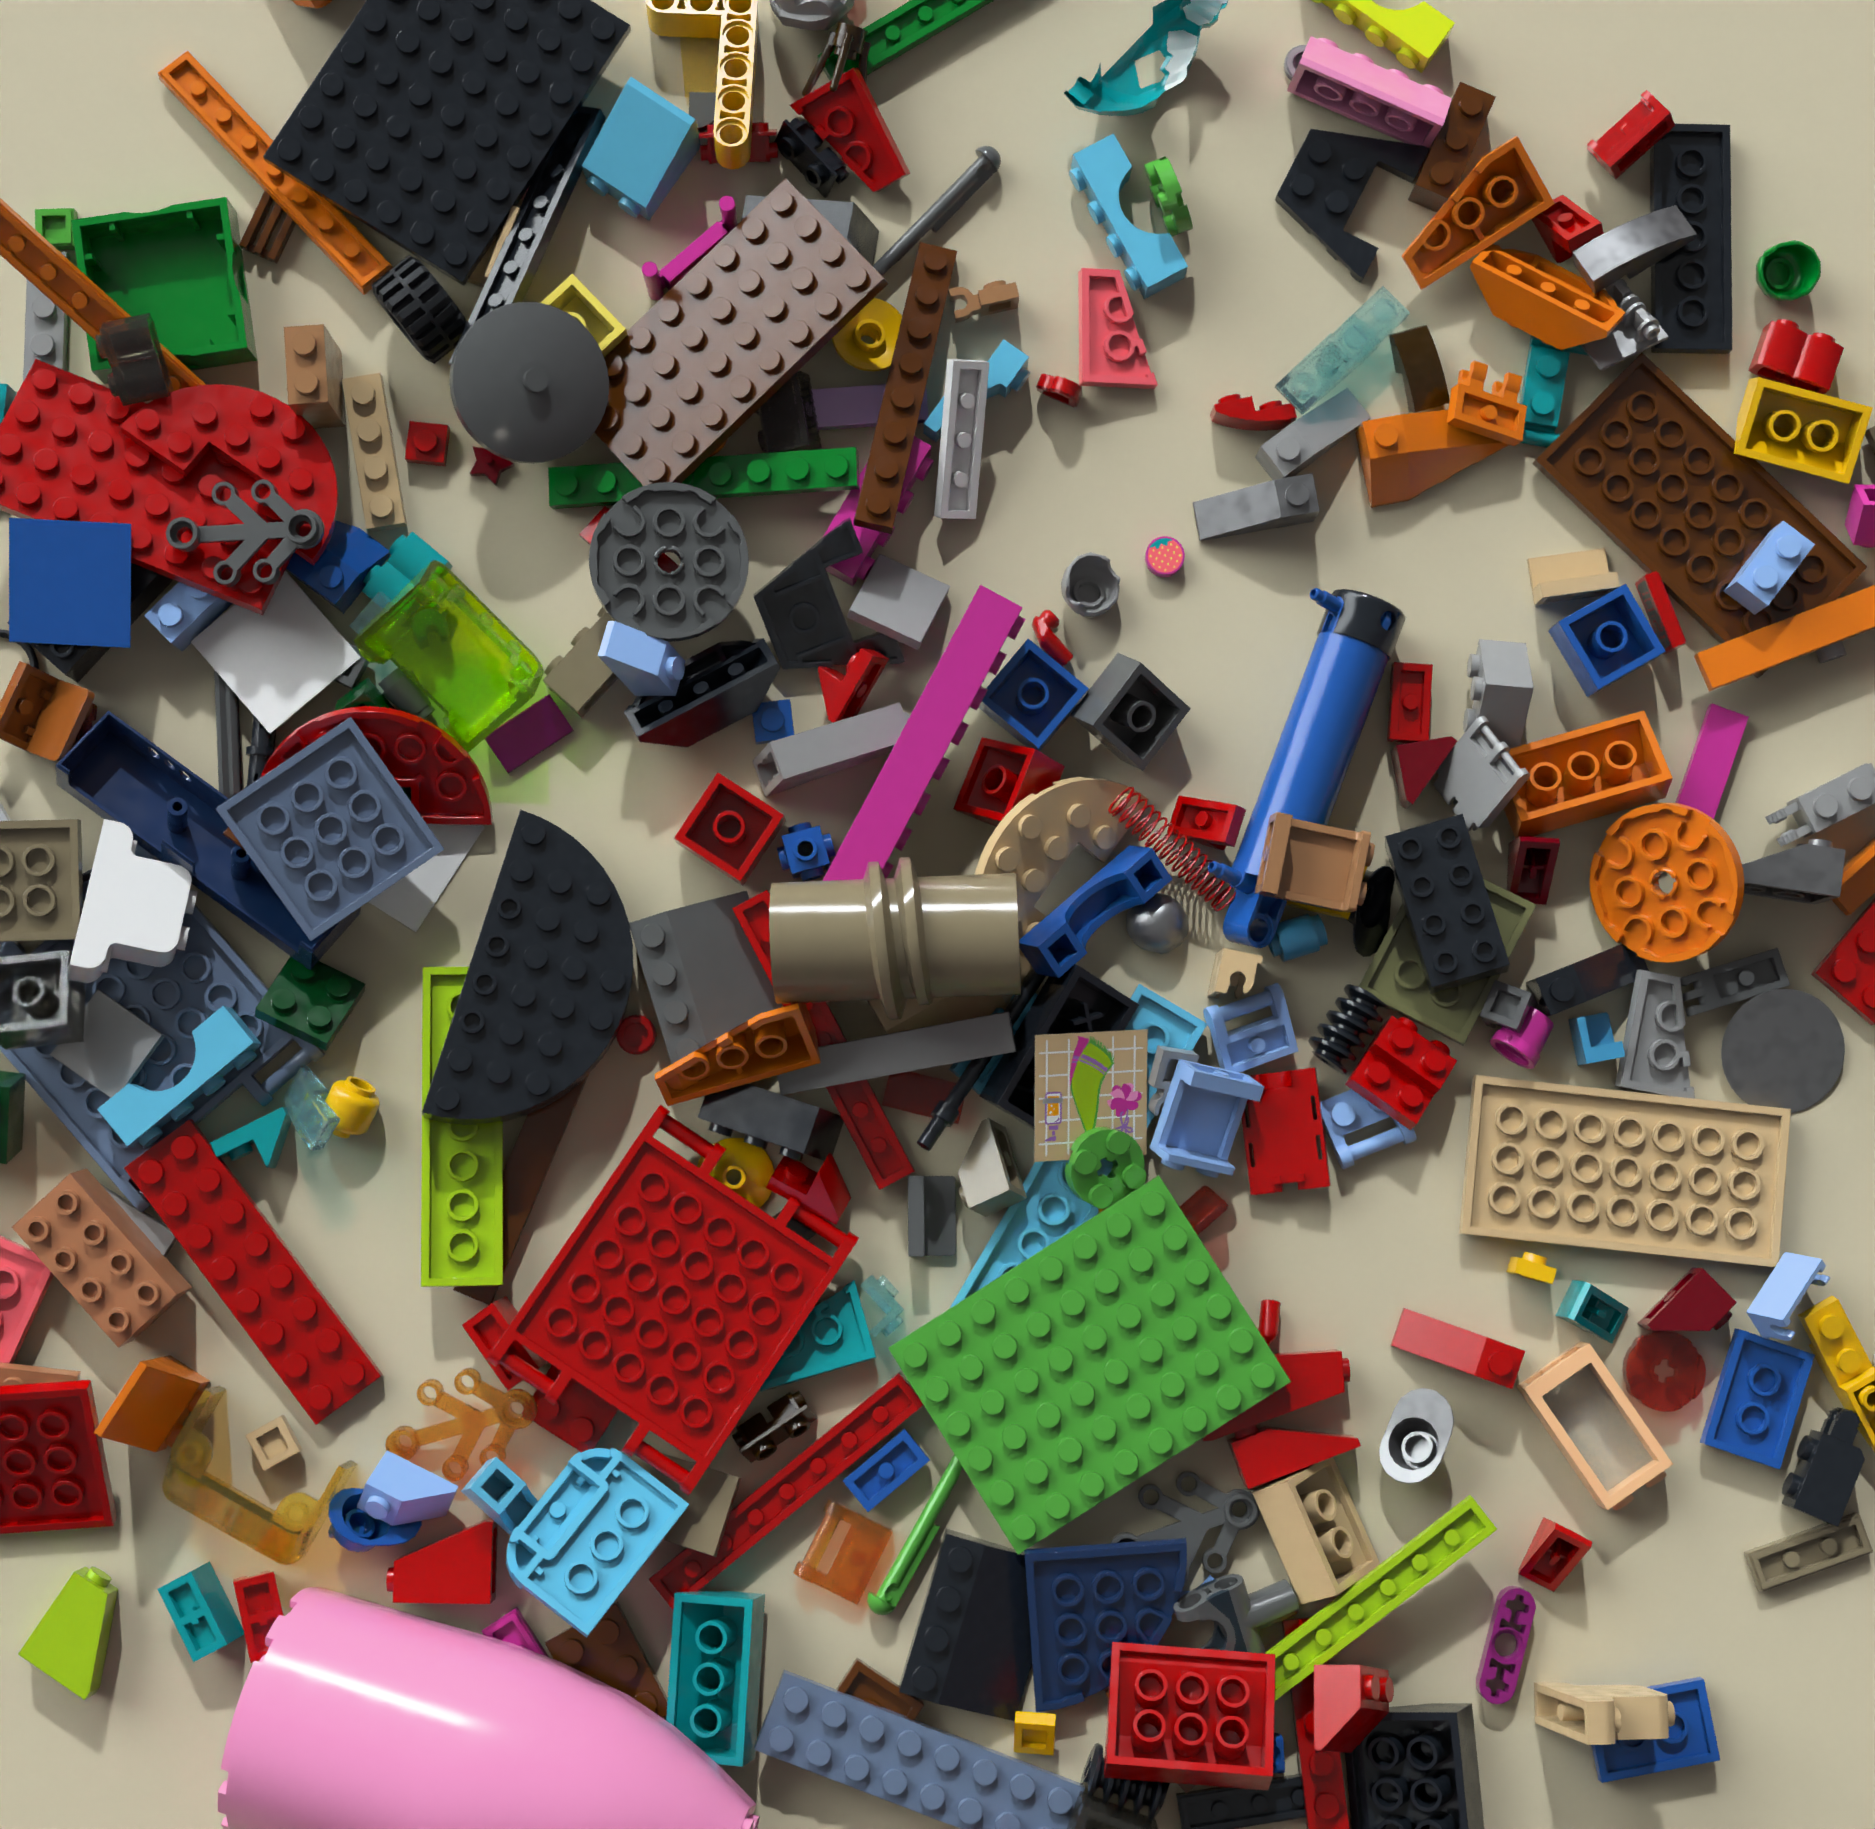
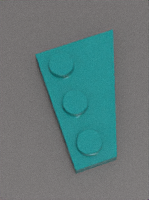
M855 1280L812 1309L761 1386V1392L876 1359Z

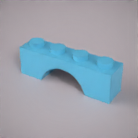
M1113 133L1073 154L1069 176L1077 191L1083 190L1090 203L1087 204V207L1094 222L1097 225L1102 223L1108 234L1106 242L1115 258L1120 256L1127 268L1124 270V274L1130 287L1134 291L1139 289L1143 298L1146 299L1184 279L1188 265L1170 233L1154 234L1142 231L1131 224L1123 214L1119 202V193L1130 179L1132 165Z
M222 1006L192 1031L196 1048L195 1060L190 1072L180 1083L163 1091H151L140 1085L128 1083L97 1109L127 1147H139L142 1145L145 1148L151 1145L163 1134L160 1128L171 1119L177 1122L184 1118L194 1109L192 1104L194 1100L203 1093L209 1096L217 1091L226 1082L223 1076L234 1067L237 1070L244 1068L257 1057L254 1051L262 1044L233 1008Z
M497 1457L487 1460L461 1490L465 1496L510 1536L515 1527L520 1525L538 1502L528 1489L527 1484Z

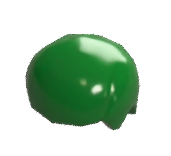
M1792 240L1768 248L1759 257L1756 264V282L1764 295L1779 302L1796 300L1808 295L1821 277V261L1812 247L1801 241Z

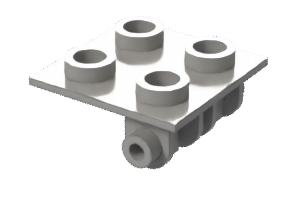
M1618 279L1605 288L1608 294L1615 300L1617 306L1625 311L1623 320L1606 338L1580 345L1601 371L1669 338L1659 325V321L1648 312L1645 304L1640 302L1639 297L1629 289L1624 279Z

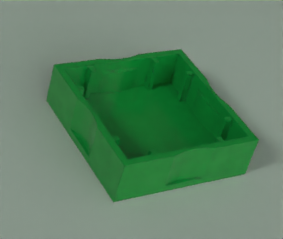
M227 197L175 204L152 212H121L71 220L77 268L187 368L192 371L258 361L242 248L239 246L241 240L237 212ZM86 332L91 371L104 384L138 379Z

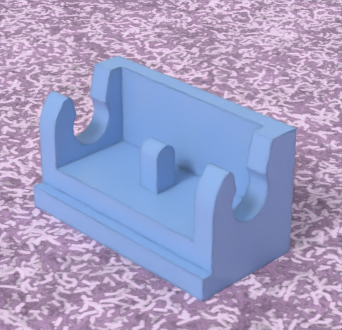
M1789 1252L1783 1254L1746 1312L1762 1338L1769 1339L1771 1337L1790 1341L1795 1335L1794 1331L1781 1327H1788L1791 1322L1789 1317L1803 1299L1802 1297L1810 1284L1825 1286L1830 1280L1829 1276L1817 1274L1818 1272H1823L1826 1267L1822 1259Z

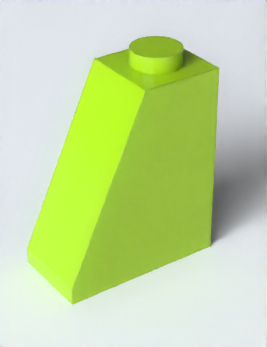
M85 1566L74 1571L18 1653L22 1658L83 1700L94 1695L101 1685L118 1588L110 1584L111 1577L93 1566L90 1569Z

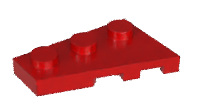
M852 68L843 73L835 92L830 91V81L790 105L798 115H802L815 128L814 131L823 141L826 140L842 156V160L873 192H879L910 174L859 68Z

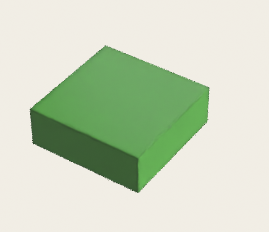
M74 208L35 209V230L57 250H75L71 220L77 219V211Z

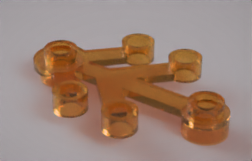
M465 1368L457 1374L454 1380L456 1390L463 1395L473 1394L494 1407L480 1411L444 1392L443 1385L438 1380L428 1379L417 1389L418 1400L423 1405H434L456 1418L417 1430L410 1426H399L387 1437L385 1443L386 1451L388 1450L405 1460H409L418 1452L420 1446L463 1434L453 1455L449 1456L442 1465V1473L446 1479L459 1481L468 1472V1459L484 1428L500 1423L492 1443L488 1444L481 1451L479 1461L483 1466L488 1460L487 1452L494 1451L504 1463L506 1459L505 1449L516 1429L526 1428L533 1422L537 1414V1404L534 1397L525 1390L511 1389L504 1393L481 1380L479 1372L473 1368ZM462 1376H470L474 1381V1386L466 1387L462 1383ZM427 1386L434 1388L436 1398L427 1397L424 1388ZM518 1402L522 1404L524 1413H515L511 1407L512 1403ZM401 1435H406L411 1439L412 1445L410 1447L401 1444ZM450 1462H457L461 1466V1473L452 1472L449 1467Z

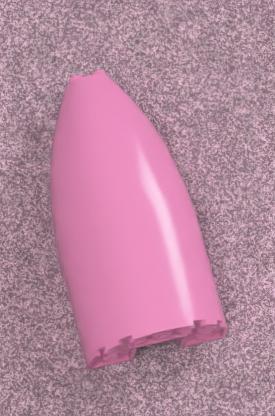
M322 1587L305 1588L292 1597L289 1607L293 1609L286 1616L278 1615L266 1636L265 1644L269 1647L266 1655H263L259 1662H253L228 1733L221 1769L228 1772V1779L219 1788L217 1802L218 1812L226 1814L221 1823L223 1829H757L760 1816L754 1815L756 1803L713 1759L675 1726L631 1696L560 1661L513 1643Z

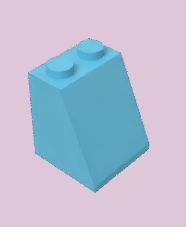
M630 77L582 164L583 172L587 179L586 184L601 196H605L608 193L617 199L619 207L629 215L637 217L640 214L647 220H650L700 149L701 144L696 119Z

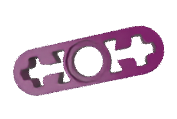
M1508 1586L1502 1589L1496 1598L1476 1676L1477 1691L1484 1699L1493 1704H1503L1514 1695L1536 1610L1535 1600L1532 1595L1518 1586ZM1516 1595H1520V1601L1525 1604L1524 1611L1517 1610L1513 1620L1515 1624L1521 1625L1520 1631L1508 1625H1500L1501 1619L1510 1622L1512 1610L1506 1607L1507 1600H1515ZM1504 1633L1512 1634L1516 1639V1648L1508 1656H1501L1495 1650L1496 1639ZM1491 1658L1502 1664H1511L1509 1671L1501 1667L1499 1677L1505 1683L1504 1689H1497L1495 1695L1491 1694V1689L1486 1685L1487 1679L1492 1680L1496 1677L1498 1669L1494 1664H1490Z

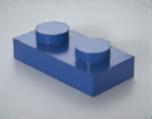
M904 1428L842 1481L866 1511L869 1512L929 1462L930 1459Z

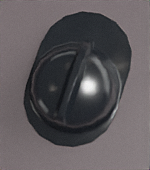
M1382 866L1374 872L1366 870L1362 882L1367 883L1365 900L1362 906L1357 905L1356 911L1351 912L1349 918L1346 919L1353 924V943L1356 952L1363 957H1370L1378 951L1388 931L1391 896L1395 883L1394 871L1389 866Z

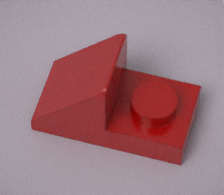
M1564 195L1553 199L1554 205L1532 218L1534 225L1557 263H1562L1573 257L1572 252L1604 234L1602 223Z
M861 648L849 660L846 666V675L833 668L818 667L828 720L834 723L858 715L889 658L878 651Z
M1178 796L1170 823L1174 824V830L1179 829L1181 831L1180 836H1187V840L1218 850H1224L1226 846L1235 847L1246 809L1235 804ZM1172 826L1168 827L1167 833L1171 831ZM1174 832L1172 835L1178 836V832Z
M831 1153L826 1157L818 1173L801 1162L783 1156L766 1186L767 1189L788 1200L791 1196L801 1202L800 1205L835 1225H837L851 1199Z

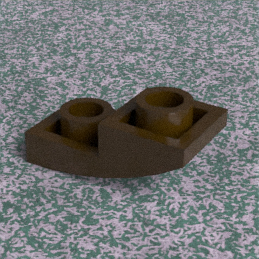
M1427 325L1389 334L1395 372L1402 374L1409 412H1419L1448 404L1450 399L1445 376Z

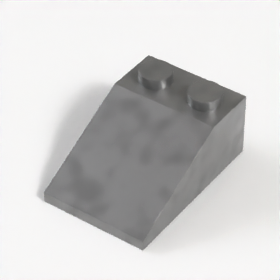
M1809 839L1808 844H1797L1794 848L1742 864L1745 884L1744 894L1815 905L1838 898L1841 893L1846 850L1833 848V842L1829 840Z

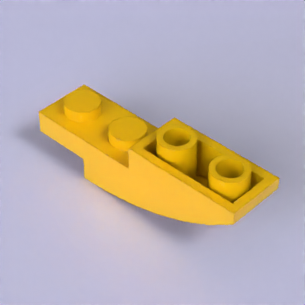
M1831 1295L1798 1314V1317L1811 1341L1809 1347L1812 1353L1815 1354V1359L1843 1407L1857 1413L1856 1415L1860 1421V1427L1857 1428L1875 1453V1368L1872 1366L1839 1300Z

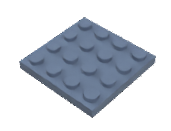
M351 717L215 808L310 941L444 850Z

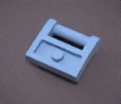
M1278 983L1265 986L1264 991L1221 1007L1215 1004L1203 1010L1221 1069L1242 1072L1298 1052L1285 996ZM1268 1006L1271 1007L1272 1016L1227 1031L1226 1021Z
M1352 1089L1320 1101L1323 1125L1343 1170L1354 1166V1161L1401 1142L1406 1145L1417 1140L1414 1128L1409 1130L1393 1119L1395 1128L1347 1146L1343 1135L1390 1116Z

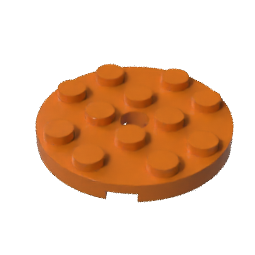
M1657 803L1629 811L1618 818L1606 830L1605 833L1607 835L1602 841L1598 852H1594L1592 858L1590 892L1595 912L1601 924L1617 943L1621 942L1627 948L1637 953L1636 956L1654 962L1669 963L1698 957L1716 947L1728 935L1742 907L1745 885L1744 872L1739 853L1733 841L1714 819L1702 811L1687 805ZM1663 872L1668 873L1676 880L1670 893H1665L1660 889L1658 880Z

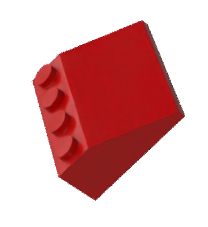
M1112 1642L1104 1778L1269 1790L1273 1778L1275 1654Z

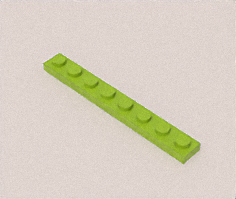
M1471 1495L1467 1496L1265 1652V1654H1275V1701L1314 1672V1665H1323L1497 1530Z

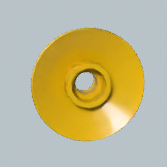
M873 298L832 338L835 350L846 363L859 370L874 372L889 368L902 315L891 304ZM870 336L874 343L867 344L861 340V337Z
M726 1138L716 1142L727 1150L710 1173V1176L756 1207L761 1208L772 1193L771 1190L766 1188L774 1173L773 1164L768 1154L760 1147L743 1142L744 1138ZM702 1156L697 1164L698 1168L702 1165V1163L705 1160V1158ZM736 1169L740 1171L742 1179L739 1184L731 1185L727 1181V1174L730 1170Z

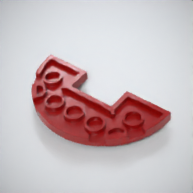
M222 384L199 385L176 390L154 399L133 413L120 426L122 434L184 477L212 449L255 480L264 479L270 481L277 487L279 496L295 511L300 509L311 510L319 515L324 523V536L320 543L311 549H297L295 553L312 565H315L323 554L336 523L338 486L334 465L321 437L302 415H296L289 405L268 394L246 387ZM269 490L262 499H266L267 497H269L271 490ZM258 503L253 509L267 523L284 522L269 506H263ZM304 524L300 527V536L304 537L310 533V524Z
M350 707L335 710L308 721L287 736L275 749L260 778L351 717L399 786L411 787V803L426 824L492 825L493 821L492 805L487 786L477 765L467 751L448 733L419 716L386 707Z

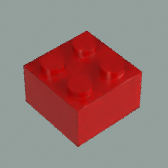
M717 772L674 839L678 845L743 886L786 822V819L782 813Z

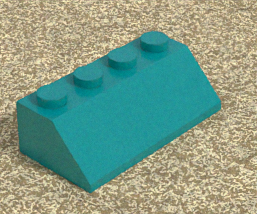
M734 1591L674 1593L666 1721L681 1731L717 1764L743 1767L754 1760L756 1756L754 1745L757 1739L765 1594Z

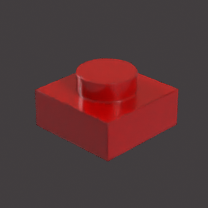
M409 421L405 453L407 463L446 467L450 427L444 424Z

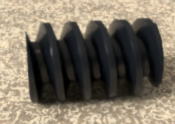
M1347 984L1344 987V992L1349 999L1338 997L1335 1000V1004L1340 1012L1329 1010L1326 1014L1327 1019L1332 1025L1324 1023L1318 1025V1032L1323 1038L1311 1036L1308 1040L1314 1050L1312 1053L1317 1058L1345 1075L1348 1071L1341 1063L1342 1059L1356 1061L1357 1058L1350 1050L1351 1046L1364 1049L1366 1045L1360 1039V1033L1373 1036L1375 1032L1368 1025V1021L1372 1020L1381 1023L1383 1018L1377 1012V1008L1389 1009L1384 1002L1369 991L1351 984Z
M1099 1743L1094 1744L1080 1785L1083 1782L1088 1783V1796L1092 1797L1098 1788H1102L1103 1802L1107 1803L1113 1794H1117L1118 1808L1122 1809L1130 1799L1133 1801V1814L1138 1815L1144 1806H1148V1820L1153 1821L1164 1803L1170 1783L1104 1778L1105 1756L1103 1758V1746Z

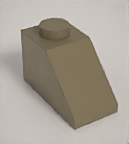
M989 1118L981 1121L958 1171L962 1185L959 1188V1194L963 1204L968 1209L987 1217L1027 1199L1006 1127Z

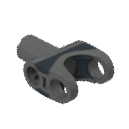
M1239 1574L1225 1575L1204 1583L1180 1597L1173 1606L1176 1618L1181 1622H1191L1199 1619L1200 1621H1214L1213 1635L1200 1649L1265 1653L1259 1630L1299 1613L1297 1598L1287 1580L1283 1579L1248 1594L1244 1579Z

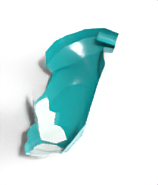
M1165 0L1153 7V24L1103 76H1101L1100 62L1098 71L1091 82L1079 76L1075 85L1069 91L1066 90L1064 92L1065 97L1077 109L1098 115L1130 116L1155 108L1157 99L1164 91L1181 84L1186 78L1197 53L1200 31L1203 28H1210L1218 21L1221 9L1226 7L1228 0ZM1160 50L1165 57L1160 70L1165 76L1158 83L1140 88L1135 61Z

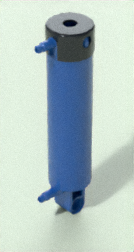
M1314 588L1310 592V598L1326 610L1316 634L1318 637L1232 867L1216 861H1212L1208 865L1210 873L1214 874L1216 878L1229 883L1236 891L1235 898L1231 901L1223 922V933L1226 939L1232 943L1255 948H1263L1269 945L1274 938L1287 900L1254 894L1270 815L1280 812L1293 815L1292 818L1312 823L1327 825L1385 667L1392 657L1405 622V615L1399 608L1367 593L1349 589H1337L1330 594L1318 588Z

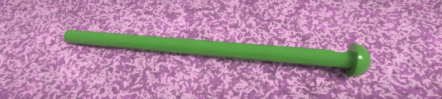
M955 1454L877 1594L869 1591L867 1603L875 1614L888 1615L895 1610L938 1532L940 1526L935 1525L934 1522L953 1490L962 1470V1465Z

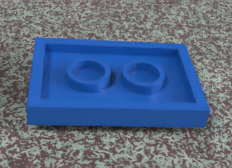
M1735 1328L1700 1443L1780 1470L1815 1354Z
M1696 1677L1648 1686L1647 1688L1667 1694L1668 1701H1671L1674 1705L1675 1723L1669 1727V1738L1616 1740V1743L1611 1745H1591L1598 1780L1604 1783L1720 1761L1703 1678Z

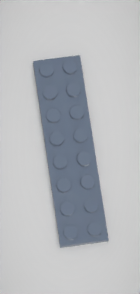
M783 1670L754 1745V1750L960 1829H1070L1085 1790V1786L1083 1784L1080 1785L1079 1782L920 1721L911 1720L904 1715L883 1707L880 1708L860 1698L842 1693L834 1688L787 1670Z

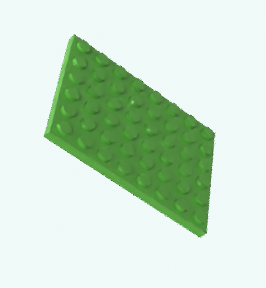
M1159 1175L888 1348L1017 1554L1022 1553L1291 1382Z

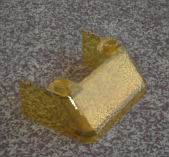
M220 1385L207 1388L203 1391L172 1445L162 1481V1490L165 1497L173 1504L279 1564L289 1565L299 1561L308 1552L328 1517L331 1499L336 1493L344 1489L357 1463L349 1460L339 1465L319 1500L306 1493L296 1492L286 1496L275 1511L206 1472L213 1458V1446L211 1441L201 1432L226 1391Z

